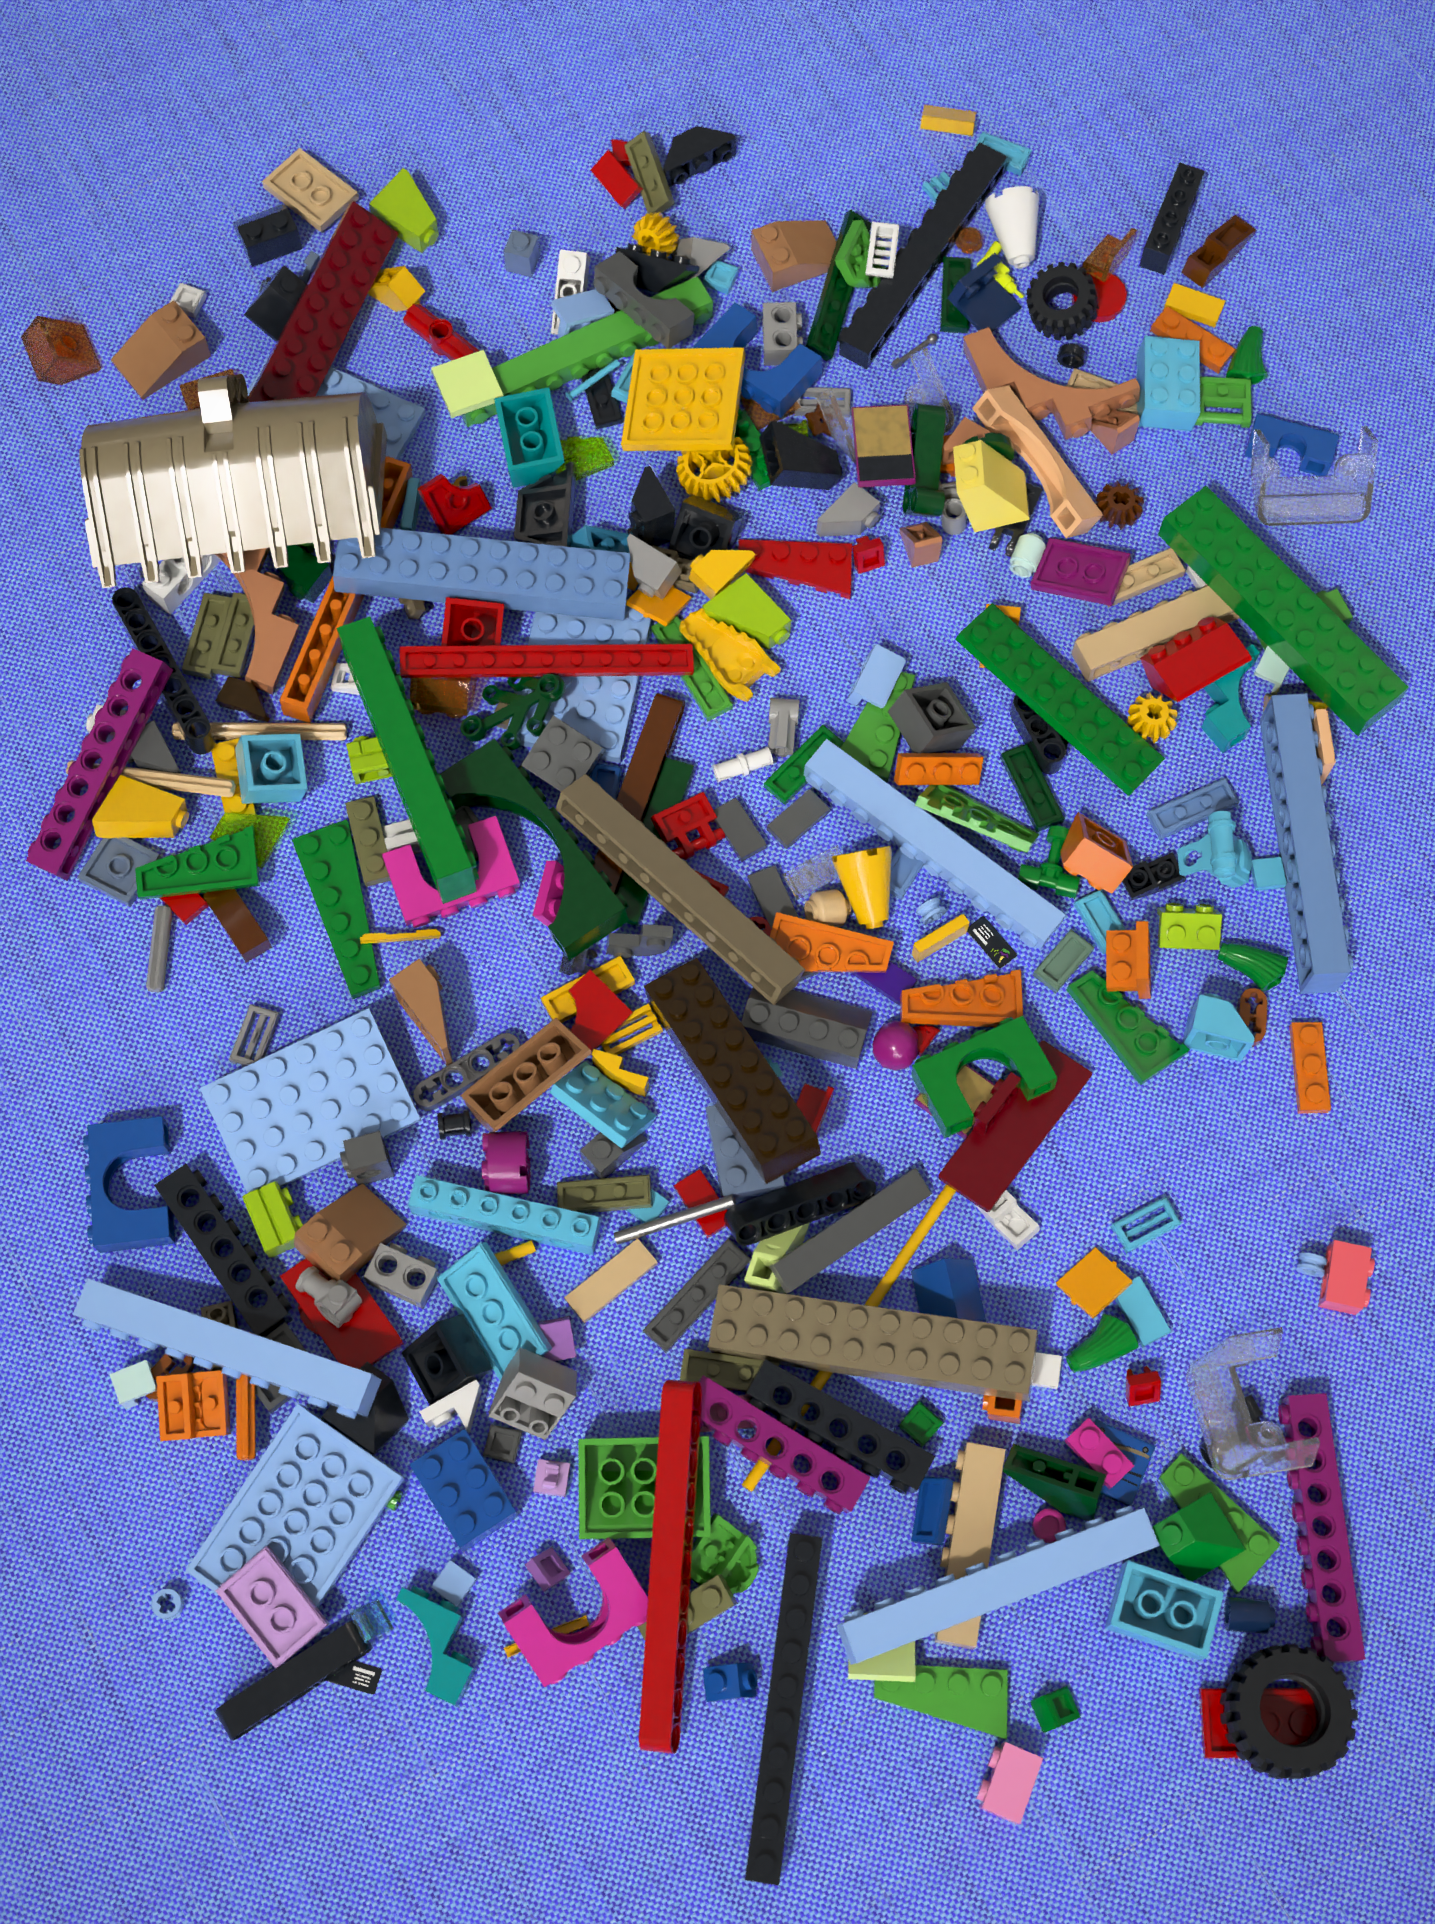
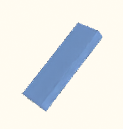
M1226 778L1152 809L1147 812L1146 817L1159 840H1162L1207 820L1213 812L1228 811L1237 807L1239 801Z

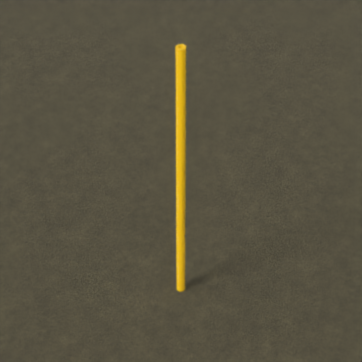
M945 1185L864 1305L879 1306L956 1193L954 1189ZM819 1371L810 1385L821 1391L833 1372ZM811 1405L802 1406V1417L805 1415V1413L808 1411ZM773 1438L766 1451L772 1456H777L781 1450V1444ZM758 1460L742 1483V1486L748 1491L753 1492L770 1466Z

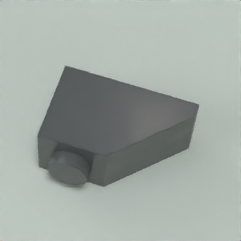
M155 721L147 723L128 759L129 764L135 761L137 767L141 769L181 773Z
M600 1132L580 1149L581 1160L599 1179L607 1178L646 1144L648 1140L641 1133L625 1147L620 1148Z

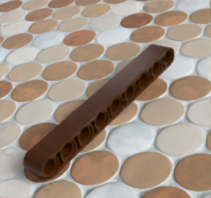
M656 693L616 800L641 822L644 820L685 707L684 700ZM598 849L593 867L598 873L603 871L612 884L609 888L614 894H617L625 871Z

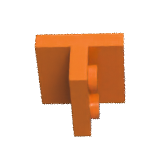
M1136 921V930H1106L1107 992L1138 991L1139 999H1151L1148 921Z

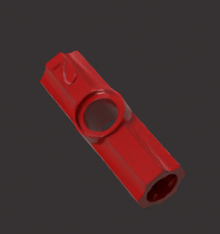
M413 304L407 309V313L403 318L404 324L427 341L434 353L444 355L452 361L479 351L456 333L449 321L437 318L421 304Z

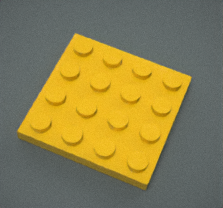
M744 347L635 350L621 440L623 451L733 450L746 356Z

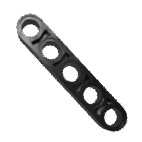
M851 1162L737 1204L726 1212L724 1222L737 1243L748 1246L858 1205L875 1194L876 1184L860 1163Z
M351 1620L222 1704L215 1710V1713L230 1740L234 1741L362 1658L373 1647L357 1620Z

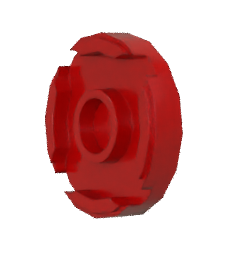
M1088 272L1087 275L1090 274L1093 278L1098 299L1097 317L1091 321L1099 323L1111 321L1125 307L1127 297L1125 285L1118 277L1109 272ZM1073 294L1071 298L1072 304L1077 300V297Z

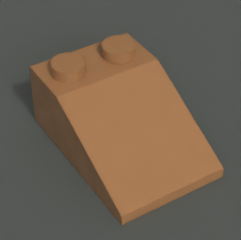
M826 220L776 221L751 230V251L772 292L828 273L837 242Z
M173 300L152 313L112 357L111 361L141 399L144 400L211 357V353L205 336Z
M418 959L390 978L389 981L396 1000L445 1065L448 1066L453 1063L444 1004L440 993L443 987L438 981L440 977L430 964L425 966Z
M362 1183L317 1212L298 1229L294 1236V1247L329 1280H343L347 1282L373 1258L380 1243L387 1245L407 1224Z

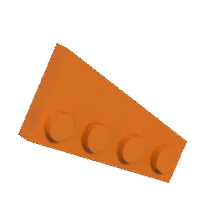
M776 912L770 937L776 941L777 945L799 962L805 969L804 972L886 973L894 944L893 941Z
M1021 969L1011 971L1010 974L986 975L983 979L972 981L967 979L957 980L954 984L944 986L935 984L902 990L900 994L901 1022L996 1028L1006 1018L1013 1017V1019H1016L1023 1015Z

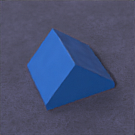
M944 1258L911 1271L919 1313L986 1322L973 1259Z

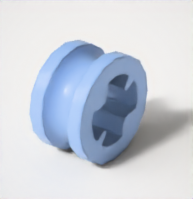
M938 897L926 901L916 910L919 916H923L922 922L924 925L935 922L946 913V908L939 905L941 900Z
M1303 1252L1299 1254L1298 1258L1301 1260V1264H1298L1296 1267L1298 1272L1313 1277H1323L1325 1275V1270L1322 1269L1328 1261L1325 1257L1314 1253Z
M162 1589L153 1597L152 1610L159 1618L173 1620L183 1612L184 1599L177 1591ZM168 1595L174 1596L172 1602L176 1606L173 1611L168 1609L167 1614H164V1607L160 1602L163 1598L169 1599Z

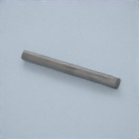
M733 1195L725 1196L614 1232L615 1241L617 1244H621L735 1207V1199Z

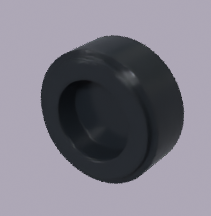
M1064 344L1059 347L1057 361L1066 368H1079L1084 364L1086 352L1076 344Z

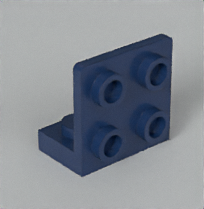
M996 253L962 277L947 298L978 331L989 327L991 332H993L1021 309L1016 300L995 280V277L998 275L996 269L1002 262Z

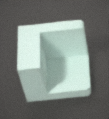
M1267 646L1254 674L1275 684L1271 694L1277 695L1289 667Z
M147 1360L110 1374L119 1404L125 1409L139 1405L137 1398L157 1390L151 1372L153 1365Z

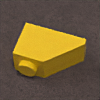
M405 266L380 269L368 294L395 312L406 311L413 304H419V298L424 294L425 290Z
M710 550L705 556L702 554L697 556L690 564L692 569L689 579L709 599H712L731 585L752 565L756 554L752 550Z

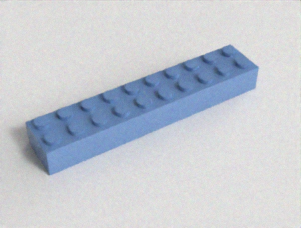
M380 528V535H374L376 557L362 558L358 538L337 540L333 571L335 592L443 603L446 602V597L501 603L504 604V609L624 621L630 553Z
M1307 693L1272 695L1259 720L1279 856L1282 859L1287 883L1284 889L1300 994L1336 992L1353 970V957L1351 954H1348L1346 946L1349 940V931L1347 925H1343L1342 920L1344 900L1343 897H1339L1337 888L1340 884L1339 870L1334 868L1333 863L1336 852L1335 843L1329 837L1331 817L1329 813H1326L1324 805L1327 800V791L1325 785H1321L1320 779L1323 770L1322 760L1317 758L1316 754L1318 734L1312 728L1314 708L1308 702Z

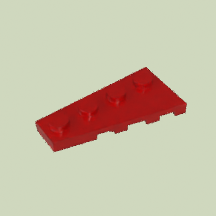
M739 539L738 550H752L756 554L752 565L744 572L770 579L776 577L788 580L789 584L796 586L803 584L815 587V590L827 593V591L841 594L840 597L850 599L852 543Z

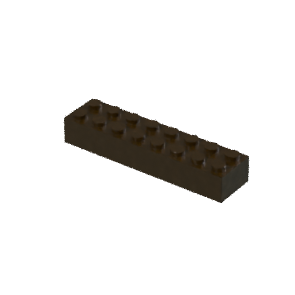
M698 958L644 985L651 1009L765 1184L821 1155L817 1134Z

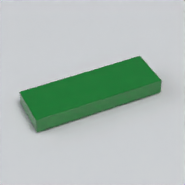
M822 725L764 782L763 787L786 805L808 783L804 776L805 764L824 741L828 739L839 748L842 747L844 742L826 726Z

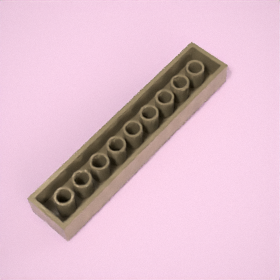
M719 1284L708 1348L712 1353L763 1361L766 1359L770 1362L779 1363V1365L1030 1402L1038 1331L1035 1329Z

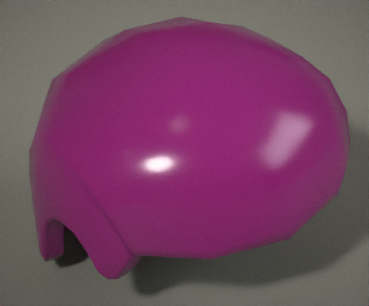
M894 1020L884 1023L876 1032L873 1040L874 1058L882 1067L898 1071L908 1068L918 1055L917 1032L905 1022Z

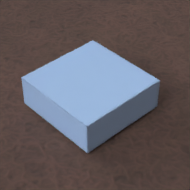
M449 1560L431 1588L459 1607L477 1579Z

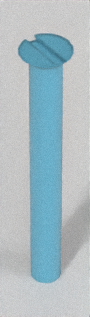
M614 360L571 392L565 393L568 400L572 402L574 397L620 365L619 361Z

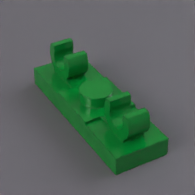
M738 409L735 438L740 437L743 444L749 449V455L752 459L750 477L758 491L771 486L759 438L760 433L746 410L741 411V409Z

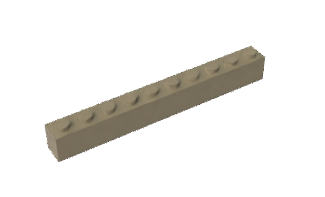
M584 774L561 791L556 810L768 1001L775 1005L797 986L805 971L799 962L777 945L773 938L768 937L750 918L741 913L729 899L723 897L705 878H702L684 859H681L668 848L664 841L658 839L641 821L632 816L620 802L614 800L597 782H594L589 776Z

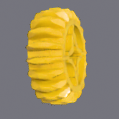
M740 437L735 438L733 450L681 451L682 456L677 457L678 466L676 467V472L680 485L685 488L689 496L693 494L708 501L715 498L720 503L721 497L724 496L731 500V493L733 491L740 493V485H747V477L751 476L752 459L749 455V449L743 444ZM730 456H732L735 459L733 466L728 464V458ZM696 467L700 468V475L698 477L694 475Z

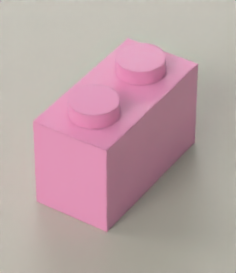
M1007 1742L1001 1743L1000 1748L994 1747L988 1762V1766L993 1768L989 1780H982L976 1799L981 1800L979 1809L1014 1824H1020L1043 1758Z

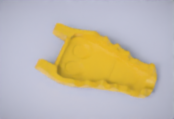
M703 608L690 613L680 623L679 631L694 645L718 683L728 693L742 701L748 702L753 697L749 687L764 673L775 677L781 671L777 663L768 657L755 639L749 638L745 632H736L734 626H728L723 621L717 623L705 613Z

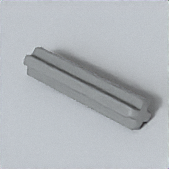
M157 906L154 912L146 988L150 992L158 993L164 990L172 921V910L169 906Z

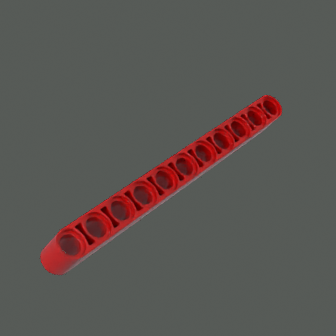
M665 1380L662 1388L639 1725V1747L642 1751L675 1754L680 1744L702 1406V1387L699 1381Z

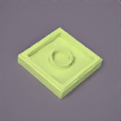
M484 350L431 368L451 418L494 404V398L503 397L501 388Z
M915 1641L856 1664L850 1665L848 1659V1679L915 1682Z

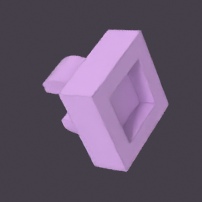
M538 1459L533 1492L566 1497L571 1464Z

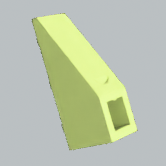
M809 1223L759 1242L753 1252L744 1279L751 1289L786 1294L769 1266L803 1243Z

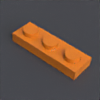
M1168 306L1154 321L1150 329L1152 333L1159 337L1199 341L1200 363L1218 374L1235 352V348Z
M898 753L894 782L897 785H979L984 757L979 753Z
M1292 1022L1289 1025L1297 1112L1298 1114L1329 1113L1331 1104L1322 1022Z

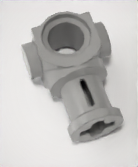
M315 1266L304 1270L296 1283V1289L300 1292H306L315 1299L314 1304L319 1312L338 1328L343 1323L351 1320L353 1313L362 1303L361 1297L354 1288L343 1280L328 1281L319 1274V1270Z

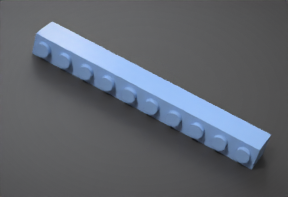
M828 739L824 741L805 764L804 776L812 787L823 789L829 794L830 799L839 806L844 805L853 811L852 814L858 821L864 824L869 823L876 828V832L881 838L886 841L892 840L900 846V850L904 855L911 859L921 860L927 872L936 877L939 875L948 882V886L958 894L963 893L972 899L971 902L977 909L982 912L988 911L996 917V922L1007 930L1011 928L1020 935L1021 941L1027 946L1036 947L1041 950L1062 924L1066 914L922 808L915 806V803Z
M87 1279L73 1312V1315L83 1319L81 1325L98 1332H100L101 1327L111 1329L109 1335L127 1341L129 1336L137 1338L138 1345L154 1351L158 1345L166 1348V1355L183 1360L185 1355L193 1357V1364L211 1370L213 1365L222 1367V1374L235 1379H240L241 1374L251 1377L249 1383L264 1389H268L270 1384L280 1387L278 1391L280 1394L297 1399L298 1394L309 1397L307 1403L326 1409L327 1404L338 1407L336 1413L355 1419L356 1414L368 1417L381 1383V1379L371 1373L91 1279Z
M1132 1505L1114 1511L1115 1518L1104 1522L1101 1516L1085 1522L1086 1530L1075 1533L1074 1529L1070 1528L1054 1534L1057 1541L1045 1545L1043 1539L1025 1546L1027 1552L1015 1556L1014 1551L995 1557L997 1562L995 1565L986 1568L984 1562L966 1568L967 1575L955 1579L954 1574H950L935 1580L937 1586L935 1588L925 1591L924 1586L921 1585L904 1592L906 1599L896 1603L893 1597L874 1603L876 1610L864 1614L861 1608L843 1615L845 1622L836 1626L850 1665L1158 1547L1159 1543L1145 1508L1134 1511Z

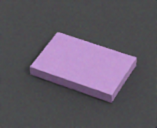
M269 1546L263 1548L215 1590L275 1669L287 1662L330 1624Z

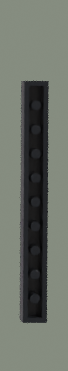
M980 142L974 151L970 150L966 154L960 171L957 169L954 171L950 178L949 186L946 190L942 189L933 209L928 208L925 212L921 226L913 229L906 247H901L895 257L893 278H880L877 288L872 287L869 291L865 305L856 309L850 326L848 328L844 327L838 337V342L840 343L839 355L865 369L869 368L943 262V258L949 254L1005 174L1007 156Z
M790 1533L788 1538L744 1878L746 1881L779 1885L822 1537Z

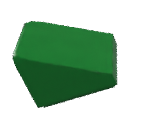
M1068 1686L1031 1700V1706L1043 1732H1048L1081 1718Z

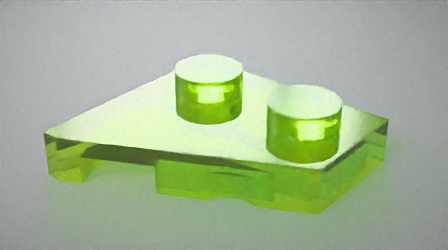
M567 436V440H560L565 463L555 470L557 474L566 470L565 464L569 462H574L577 468L576 481L614 466V459L602 437L582 439Z
M224 813L209 838L215 841L217 840L216 838L227 834H235L253 825L255 828L258 867L263 869L290 825L291 819L281 816Z

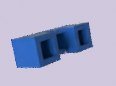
M1257 413L1244 456L1271 463L1277 450L1290 448L1300 456L1298 471L1326 478L1333 462L1339 435L1328 430H1318L1298 422H1288L1277 419L1272 415Z

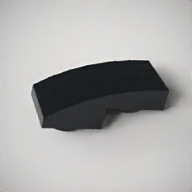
M1172 852L1152 862L1147 863L1144 861L1133 866L1122 883L1130 899L1134 900L1185 882L1186 878L1179 874V865Z

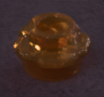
M972 227L961 230L959 237L956 238L957 248H961V251L966 254L979 251L982 247L980 232Z

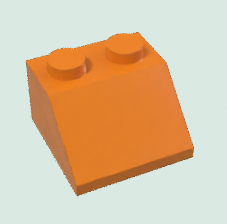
M1079 812L1076 814L1060 851L1063 867L1074 876L1079 874L1086 878L1088 883L1099 891L1104 889L1112 894L1133 868L1127 841Z

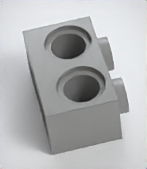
M796 302L763 303L764 366L780 365L800 343L803 345V338L797 337V330H802V314L796 313Z
M380 1243L363 1276L366 1283L424 1309L438 1281L437 1277L440 1275L437 1268H434L436 1263L423 1256H419L418 1259L406 1255L408 1252L406 1249L397 1244L391 1243L388 1247ZM390 1260L397 1262V1267L392 1273L386 1274L381 1272L385 1262ZM421 1273L426 1276L424 1283L420 1286L415 1287L409 1284L410 1278L414 1274Z

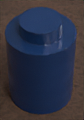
M1226 1598L1224 1606V1625L1226 1631L1267 1634L1269 1627L1275 1626V1608L1270 1607L1268 1600Z

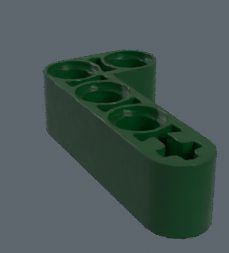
M920 403L914 405L910 429L916 480L915 485H904L902 507L904 515L934 518L941 516L943 512L945 493L943 490H938L946 420V409L944 406Z

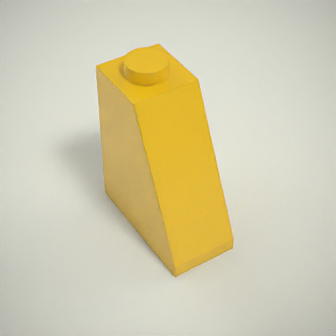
M120 775L93 817L92 822L95 834L100 838H174L179 829H183L186 826L189 812H187L184 798Z

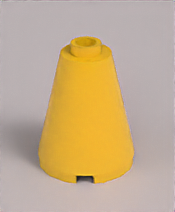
M891 846L831 856L833 865L859 925L865 924L866 929L883 927V921L889 919Z

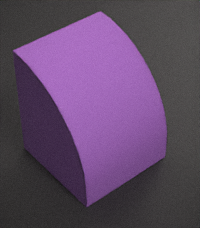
M569 1316L538 1322V1326L553 1348L544 1355L545 1358L559 1361L577 1357Z

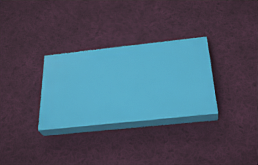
M487 1242L477 1245L437 1277L458 1314L465 1316L500 1381L506 1367L520 1347L540 1356L553 1349Z

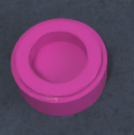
M1054 1509L1040 1511L1032 1522L1034 1535L1039 1540L1043 1539L1045 1543L1057 1541L1054 1534L1066 1529L1064 1517Z

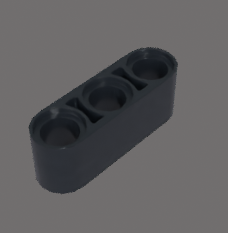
M1015 695L1010 710V717L1024 744L1028 743L1041 772L1044 774L1058 772L1066 754L1065 745L1058 732L1033 709L1028 711L1020 709V705H1028ZM1039 729L1044 734L1036 735L1031 730ZM1044 754H1053L1057 759H1048Z

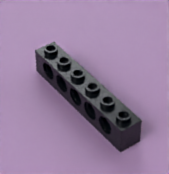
M185 1164L154 1186L255 1335L265 1337L284 1322L288 1324L293 1321L288 1313L293 1308L283 1293L278 1296L271 1288L275 1281L266 1268H263L261 1271L254 1263L258 1256L249 1243L242 1245L238 1240L237 1236L241 1234V1231L232 1218L226 1221L221 1215L220 1211L225 1208L215 1193L210 1196L206 1193L203 1187L208 1183L200 1171L196 1169L192 1172L188 1165ZM199 1195V1202L195 1206L186 1207V1201L190 1196ZM216 1220V1226L213 1230L209 1232L202 1231L206 1221ZM226 1244H232V1253L226 1257H220V1249ZM243 1269H249V1278L244 1282H237L236 1276L238 1272ZM260 1294L268 1296L264 1306L259 1308L253 1307V1301L256 1296Z
M766 1359L761 1363L743 1396L749 1400L748 1403L765 1412L767 1410L778 1416L776 1420L792 1430L795 1426L804 1431V1437L821 1446L822 1443H825L834 1449L832 1453L846 1462H850L853 1459L862 1465L861 1470L874 1478H878L880 1475L891 1481L889 1486L904 1495L907 1492L914 1493L918 1491L935 1458L929 1452ZM775 1389H783L787 1392L789 1401L786 1405H779L774 1401L773 1391ZM803 1405H811L815 1408L817 1412L815 1421H807L802 1417L801 1408ZM832 1421H839L843 1424L845 1428L843 1437L837 1438L831 1434L829 1426ZM860 1437H867L871 1440L873 1450L870 1454H865L859 1450L858 1440ZM889 1453L899 1456L901 1460L899 1470H892L888 1467L886 1458Z

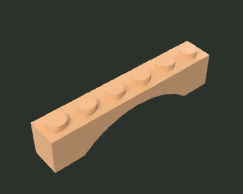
M1009 385L987 389L973 406V411L987 430L1009 437L1014 449L1033 469L1047 495L1050 517L1066 538L1088 533L1103 516L1102 512Z

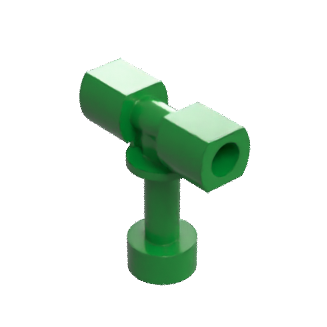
M1057 825L1049 827L1046 840L1051 844L1047 863L1040 864L1039 868L1021 864L1018 880L1030 889L1037 890L1039 885L1056 889V895L1076 898L1080 877L1064 874L1063 868L1058 866L1061 856L1060 851L1069 832L1068 828Z

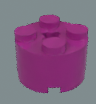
M528 1131L483 1133L482 1145L483 1152H485V1160L482 1161V1179H485V1191L497 1194H529L531 1164L528 1150H526L530 1149Z

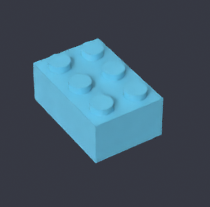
M1144 336L1137 352V381L1140 385L1139 401L1137 402V411L1140 418L1138 426L1192 431L1200 415L1199 341Z
M1128 1560L1121 1565L1105 1629L1201 1661L1208 1658L1224 1592Z

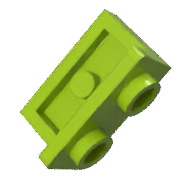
M1166 903V907L1157 908V914L1159 915L1157 946L1159 948L1220 950L1222 914L1217 909H1214V905L1196 904V908H1184V904Z

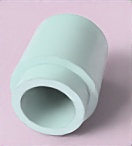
M1028 533L1019 537L1010 558V570L1015 575L1028 578L1037 570L1046 548L1039 535Z

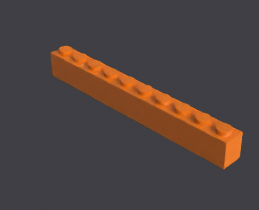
M388 456L385 459L381 528L393 529L405 501L408 479L412 477V468L410 463ZM333 576L279 700L283 715L307 723H311L342 650L337 628L354 622L365 596L363 594L335 592Z

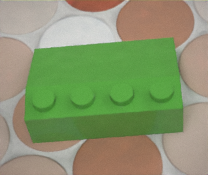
M710 1436L699 1437L693 1537H711ZM659 1437L578 1439L579 1539H607L608 1537L610 1539L652 1538Z

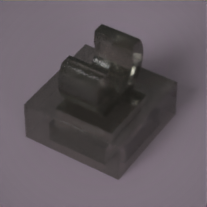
M587 948L570 961L563 954L559 972L569 976L577 972L586 974L589 970H594L593 967L586 965V958L594 959L597 957V953Z

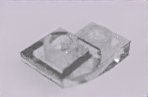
M838 845L782 874L796 900L819 890L824 885L839 878L831 857L842 854Z

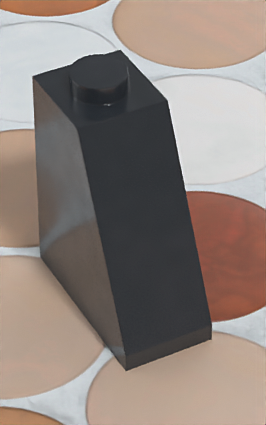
M771 421L759 436L770 485L830 490L842 476V466L839 463L836 450L777 421Z

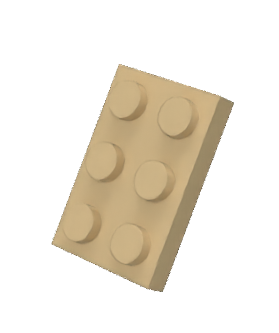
M301 148L296 150L262 181L265 190L321 233L346 211L352 201L356 202L359 199L357 191Z

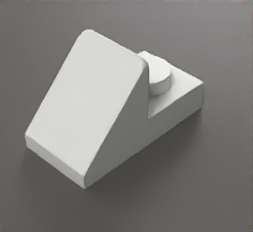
M474 1380L419 1412L428 1428L433 1425L439 1428L453 1419L451 1415L457 1412L467 1432L470 1433L482 1389L478 1381Z

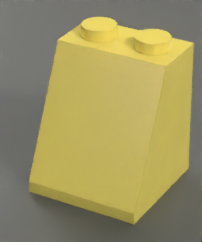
M982 440L953 447L957 494L974 532L1030 520L1026 475L1023 470Z

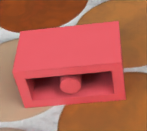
M1333 1240L1327 1246L1325 1258L1328 1261L1324 1266L1325 1275L1322 1277L1318 1307L1356 1315L1364 1307L1368 1306L1371 1291L1366 1288L1367 1279L1372 1276L1375 1266V1259L1371 1258L1372 1248Z

